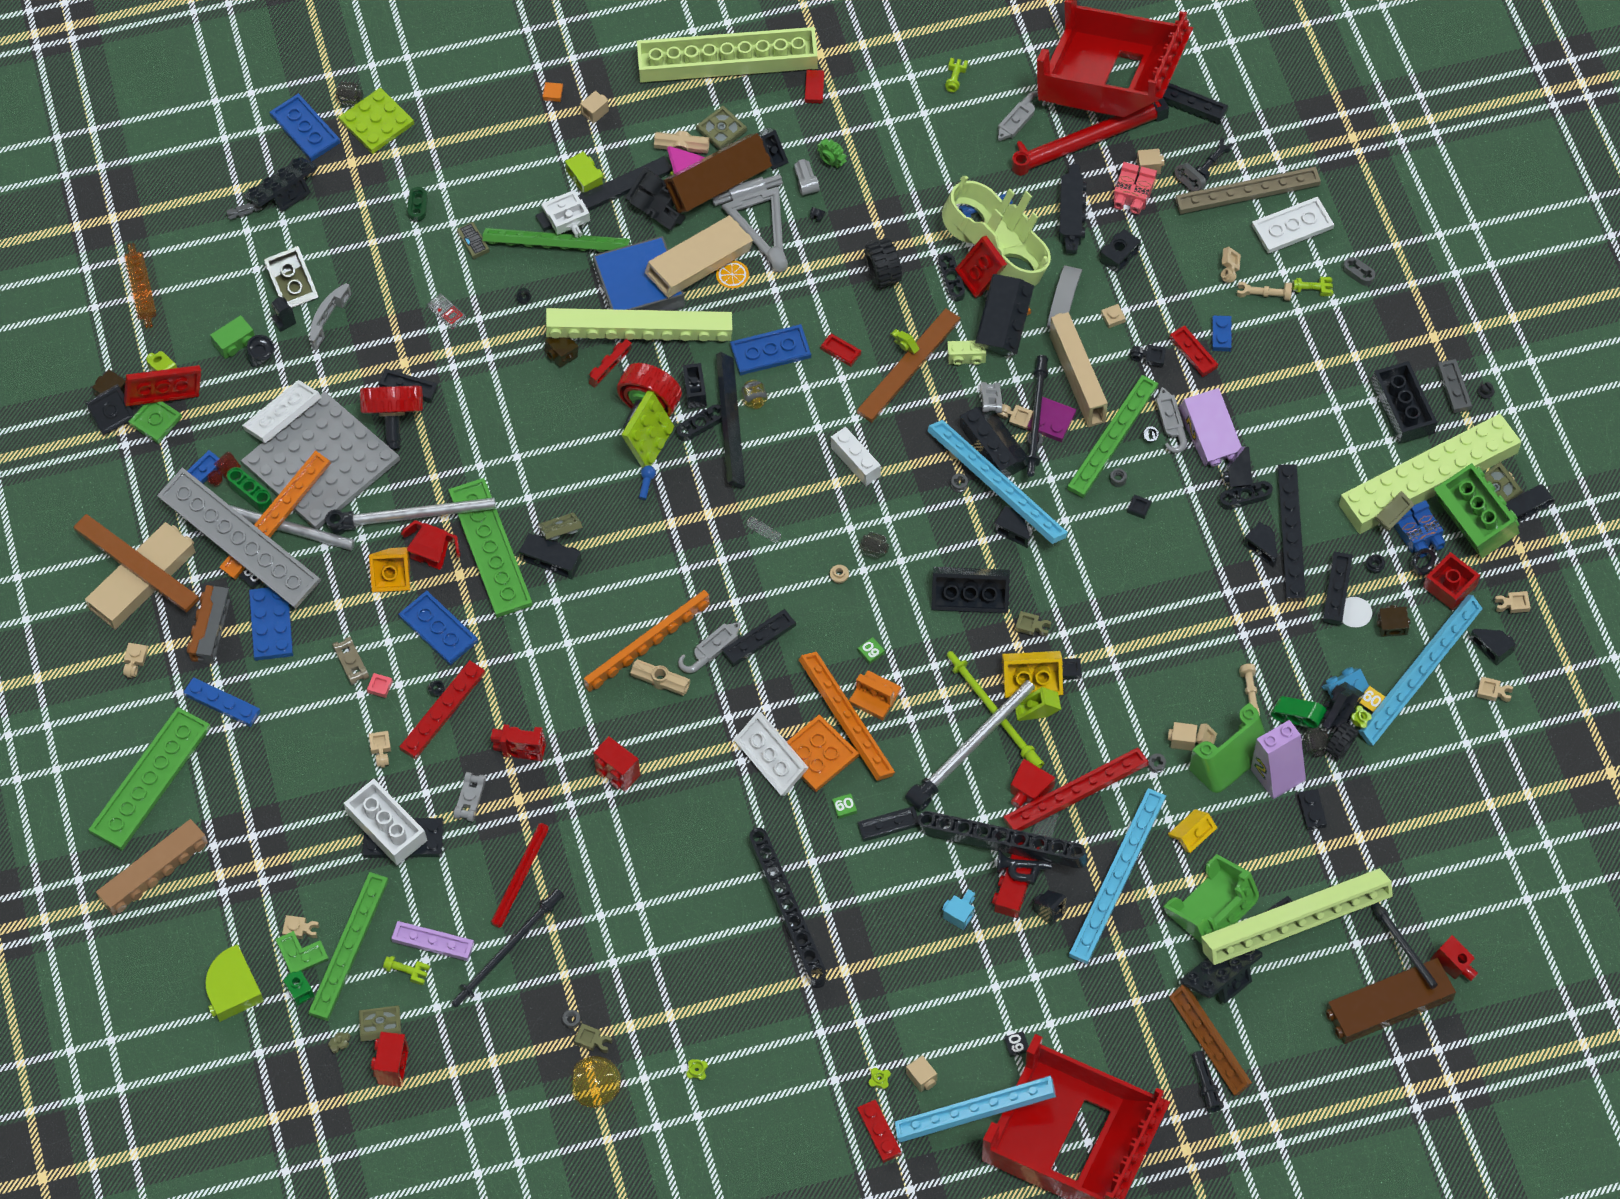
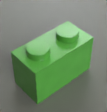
M241 315L210 334L213 345L225 359L235 355L240 349L247 346L250 338L255 336L253 329Z

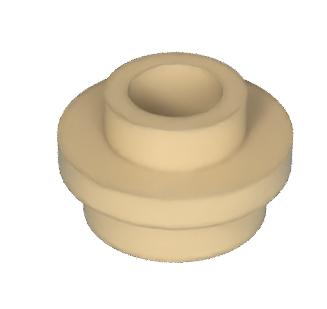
M836 565L830 570V578L835 583H843L849 577V571L843 565Z

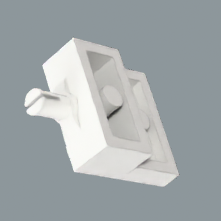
M575 190L542 203V209L557 235L572 230L576 238H578V235L579 237L582 236L579 226L590 221V214Z

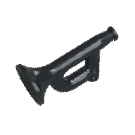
M998 850L997 874L1003 869L1008 868L1012 879L1035 885L1040 869L1051 870L1052 863L1011 859L1006 857L1001 850ZM1017 868H1032L1030 874H1021L1016 871Z

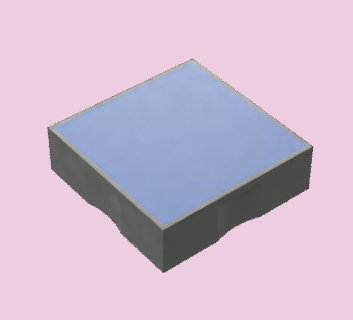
M663 236L593 255L594 269L600 286L606 295L609 310L671 311L685 307L683 290L668 298L645 274L648 262L668 251Z

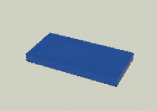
M299 93L269 112L270 116L311 162L341 143L338 136Z
M801 324L730 342L740 375L811 358V352Z
M427 590L398 614L399 618L449 665L453 664L479 642L478 638Z

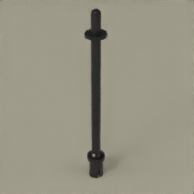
M1045 355L1037 356V364L1034 369V376L1037 378L1030 450L1029 455L1024 458V464L1028 466L1027 475L1029 477L1034 476L1035 467L1041 461L1036 454L1044 379L1048 377L1049 373L1047 370L1049 358Z
M555 888L545 900L542 899L539 902V909L467 986L464 984L460 985L462 991L452 1001L453 1007H458L467 997L473 998L475 996L473 990L544 914L552 913L554 906L564 897V894L559 889Z

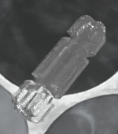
M750 517L747 521L748 527L751 529L755 528L756 532L767 539L770 538V541L778 543L781 539V533L776 530L772 531L773 528L761 521L758 522V519L755 517Z

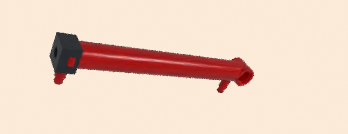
M1161 98L1126 117L1114 116L1029 151L1022 141H1018L1019 151L1013 154L1012 171L1019 176L1026 175L1029 169L1153 120L1159 122L1167 119L1169 107L1164 98Z

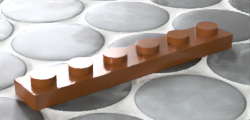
M1181 985L1169 996L1234 1096L1239 1095L1252 1084L1251 1080L1191 990Z

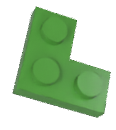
M294 931L275 939L290 973L299 970L303 972L329 960L321 941L301 948Z

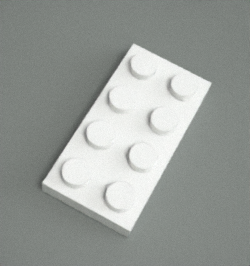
M1315 197L1252 222V227L1269 254L1334 229V223L1319 198Z
M298 380L242 426L246 432L266 443L322 397L318 391Z
M757 712L734 739L781 796L786 795L809 768L761 712Z

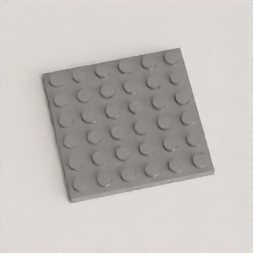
M325 391L320 395L322 398L304 411L301 416L294 419L271 440L261 443L241 460L242 465L277 496L315 450L330 460L331 464L293 509L314 529H319L326 523L325 517L329 511L344 508L400 461L398 454Z

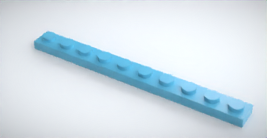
M944 420L929 425L928 432L1049 542L1054 544L1066 538L1068 532Z
M1473 595L1466 596L1372 713V719L1367 722V727L1360 728L1358 732L1368 745L1373 746L1481 612L1482 607Z
M1149 788L1147 789L1069 953V957L1088 965L1164 804L1166 795Z

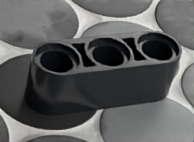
M1540 484L1506 502V506L1509 511L1512 510L1515 513L1519 523L1549 507L1554 502V498L1546 487Z

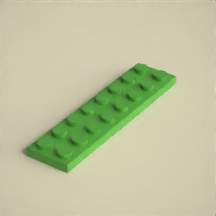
M485 478L448 489L453 503L492 498ZM497 509L457 513L496 618L533 606Z
M177 707L88 829L89 832L114 847L123 850L211 728L210 724Z

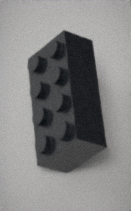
M1407 361L1374 371L1372 385L1399 444L1435 434L1437 420L1410 362Z

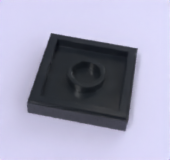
M115 385L84 402L102 435L129 422L134 416L130 406H126L124 403V395L119 385Z

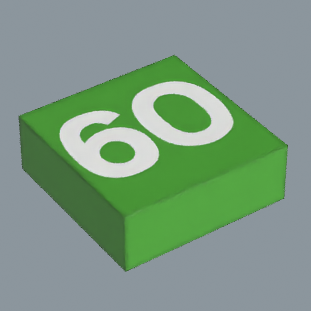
M873 637L858 647V652L869 664L885 654V650Z
M851 794L832 799L838 819L857 813Z

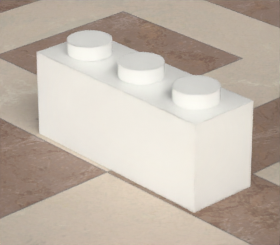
M846 427L831 436V449L865 486L881 476V465Z

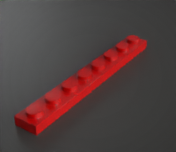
M1137 747L1005 815L1004 822L1010 829L1022 831L1148 766V760Z

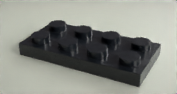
M413 818L425 831L427 841L407 858L442 857L443 818ZM364 832L363 858H389Z

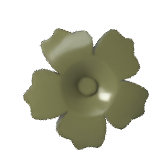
M348 1032L335 1034L334 1038H331L328 1047L333 1053H337L339 1048L341 1050L347 1048L349 1045L347 1041L351 1035Z

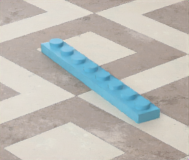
M1051 1076L895 1121L897 1139L899 1142H904L1054 1098L1056 1094L1053 1079Z

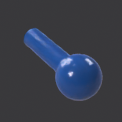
M650 465L644 466L641 470L643 478L639 495L641 500L647 499L650 481L656 475L655 468Z

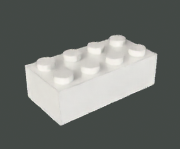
M375 779L371 780L344 802L346 813L396 865L427 841L423 828Z

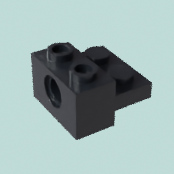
M1347 682L1336 685L1331 693L1333 698L1324 706L1327 712L1323 717L1325 722L1322 726L1329 730L1334 726L1337 728L1341 727L1344 722L1349 724L1351 714L1356 711L1355 708L1359 706L1365 693Z

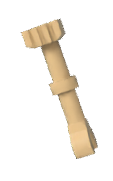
M1238 282V288L1244 289L1243 291L1237 290L1238 297L1257 294L1263 295V297H1268V295L1282 296L1284 300L1291 301L1292 283H1285L1284 289L1269 288V286H1264V288L1251 287L1245 282Z
M1244 664L1239 669L1240 677L1246 679V695H1248L1249 702L1259 712L1256 699L1257 687L1254 686L1253 680L1256 668L1254 664Z

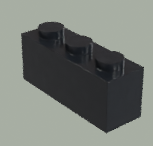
M528 533L519 550L521 561L569 579H573L582 562L581 552L576 548L565 547L557 541H549L538 534Z

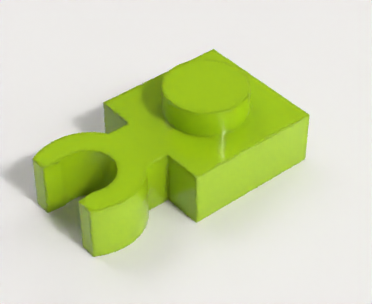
M897 329L890 334L896 339L894 342L904 351L915 354L919 350L911 335Z

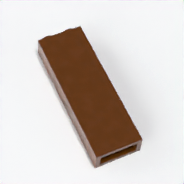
M754 133L664 179V182L678 213L693 209L768 169L772 164L770 156L763 146L762 138L758 133Z
M1435 958L1423 963L1438 983V986L1434 989L1430 988L1417 968L1413 967L1329 1001L1325 1012L1330 1022L1333 1021L1335 1025L1334 1029L1337 1037L1342 1039L1344 1044H1347L1454 1000L1456 991L1439 959Z

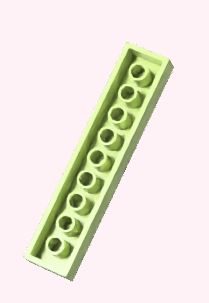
M815 27L637 41L640 82L818 69Z
M1498 414L1341 494L1339 506L1357 532L1361 534L1380 524L1374 517L1400 491L1415 505L1428 500L1436 495L1434 488L1469 464L1473 463L1476 468L1479 466L1484 471L1517 454L1521 440L1503 416Z

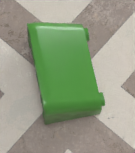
M1250 702L1240 710L1239 718L1242 723L1239 725V731L1224 744L1217 748L1213 743L1205 741L1192 749L1189 770L1212 792H1222L1251 768L1256 740L1266 734L1259 712Z
M1218 854L1206 864L1208 878L1183 902L1175 897L1163 906L1166 914L1201 944V936L1237 923L1256 904L1259 898V892L1251 872Z

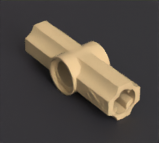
M677 131L675 134L656 132L654 148L667 149V147L671 146L687 152L708 154L710 138L691 136L686 131Z
M637 659L630 672L631 676L653 684L656 689H667L682 696L689 689L690 679L672 673L661 665L654 666ZM658 676H664L663 679H657Z

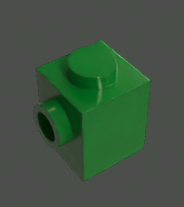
M301 970L292 972L283 979L284 985L296 1006L315 997L311 986Z

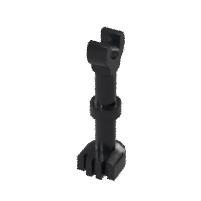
M1225 138L1220 140L1218 149L1207 157V161L1202 167L1197 166L1195 168L1204 176L1206 181L1210 178L1209 168L1216 165L1222 154L1232 150L1233 143L1225 146Z

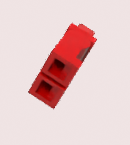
M504 724L503 730L493 728L491 734L493 750L502 751L503 756L510 758L511 755L515 758L543 761L546 741L542 727H534V732L520 730L518 727H510V725Z

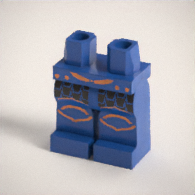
M1426 500L1414 505L1394 525V528L1409 547L1411 553L1428 548L1429 545H1433L1437 551L1445 546L1444 530L1433 517ZM1423 553L1419 557L1422 558L1429 553Z

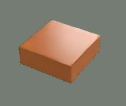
M545 82L543 100L561 102L563 84Z

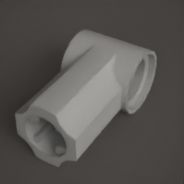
M805 159L798 160L794 164V168L798 177L801 195L820 192L818 179L813 174L810 162Z

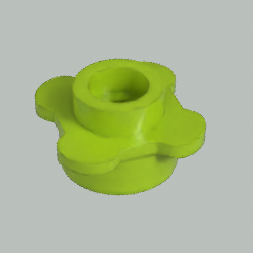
M1357 706L1355 708L1356 711L1351 714V721L1355 726L1366 728L1367 722L1372 719L1371 714L1363 710L1362 706Z
M691 1059L688 1062L689 1070L686 1072V1076L689 1079L698 1078L699 1080H704L706 1078L705 1070L708 1068L707 1062Z
M878 1068L871 1069L872 1076L869 1080V1085L879 1089H886L889 1086L888 1078L891 1076L890 1071L878 1070Z

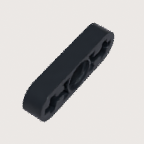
M943 253L938 258V266L948 296L952 301H961L965 297V287L962 278L955 270L957 267L955 258L950 253ZM944 260H947V262H949V268H948V269H947V265H946V263L944 262ZM954 274L957 278L955 280H948L947 276ZM954 286H956L957 291L960 292V294H956L954 292Z
M712 405L680 423L676 428L678 439L689 441L721 423V405ZM713 413H720V416L713 415ZM700 419L706 422L704 426H697L695 423Z
M1260 481L1252 485L1226 490L1221 493L1219 504L1223 509L1231 510L1268 500L1272 496L1273 487L1267 481ZM1261 488H1264V490H1267V493H1264L1263 491H1261ZM1248 492L1251 494V497L1244 499L1241 497V493Z

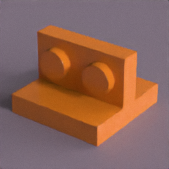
M867 670L865 675L859 674L856 679V690L849 699V702L852 706L883 721L900 694L902 687Z

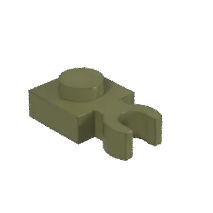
M1020 611L1015 631L1033 636L1035 631H1037L1042 636H1048V630H1044L1043 627L1050 628L1051 622L1048 620L1039 621L1038 615Z
M582 1024L575 1037L574 1044L591 1051L597 1046L601 1052L608 1053V1048L603 1046V1043L608 1042L612 1044L613 1041L610 1036L601 1037V1030Z

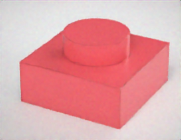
M374 673L367 692L386 698L393 682L392 678Z

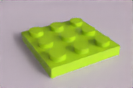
M381 87L338 117L339 121L372 154L414 125V120Z
M647 391L621 435L643 468L647 465L652 466L675 426L654 392Z

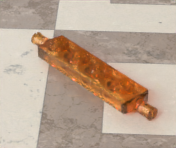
M130 243L127 245L129 253L124 254L137 318L144 319L146 328H152L151 318L156 316V309L143 252H136L135 244L132 243L131 247Z

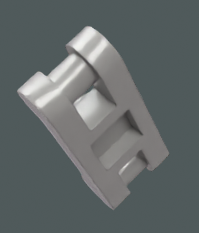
M981 382L982 412L995 411L996 413H1002L1000 383L987 384V382Z
M466 772L459 800L454 810V818L460 819L462 817L466 818L467 821H474L485 786L486 775L480 774L476 776L471 772ZM471 783H476L477 787H470Z

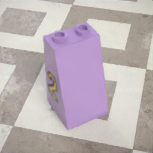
M1219 388L1186 398L1178 407L1180 416L1204 466L1211 465L1213 467L1221 464V461L1225 459L1230 461L1241 448V444Z
M1290 720L1256 740L1251 771L1272 799L1279 797L1306 780L1301 734Z

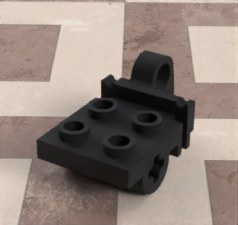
M644 167L625 198L672 231L676 223L681 225L686 216L672 208L674 202L664 180Z

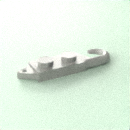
M1038 91L1030 92L998 125V141L1010 137L1013 139L1035 113V107L1030 102L1035 97H1038ZM1043 101L1042 105L1045 106L1047 102Z
M1162 387L1159 397L1156 398V405L1166 435L1178 437L1180 441L1179 447H1171L1168 443L1165 446L1170 452L1179 453L1187 446L1183 422L1175 395H1171Z
M724 623L696 646L695 657L698 661L693 665H684V654L679 658L678 664L680 669L687 673H694L707 662L712 661L722 652L723 648L738 639L737 634L741 623L728 625Z

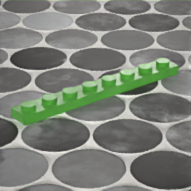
M485 228L483 232V241H488L490 244L502 242L507 245L524 244L527 247L542 245L544 248L556 246L561 249L578 248L582 251L596 249L598 252H606L607 250L630 245V239L587 235H582L581 237L578 235V238H576L573 234L557 235L556 233Z
M1144 375L1140 377L1069 483L1067 490L1082 498L1086 496L1158 388L1157 382Z
M369 872L310 1007V1016L326 1021L329 1020L389 880L387 877Z

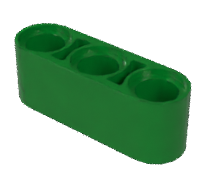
M234 467L227 472L230 488L256 510L264 513L272 504L269 491L240 468Z
M1281 696L1270 714L1279 722L1285 723L1290 720L1294 725L1318 728L1327 710L1317 702Z

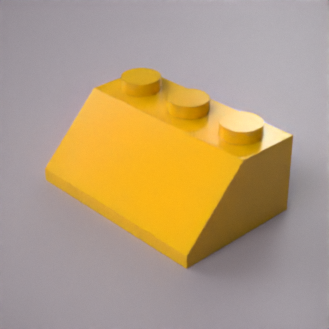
M1060 651L1002 654L1005 698H1010L1026 680L1035 686L1031 693L1044 687L1058 692V695H1063V669Z

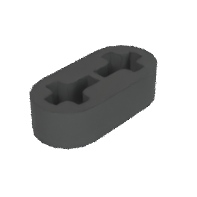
M1183 163L1175 168L1177 179L1191 191H1199L1205 188L1206 180L1204 176L1190 164Z
M1349 257L1345 260L1343 270L1348 276L1364 286L1373 284L1375 271L1355 257Z

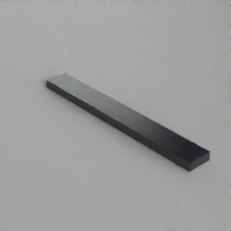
M665 156L584 192L578 195L580 200L582 199L587 210L591 211L629 193L644 167L660 178L669 175L673 169ZM544 211L536 215V219L544 232L553 228Z
M719 352L716 354L727 482L742 489L745 487L734 358Z

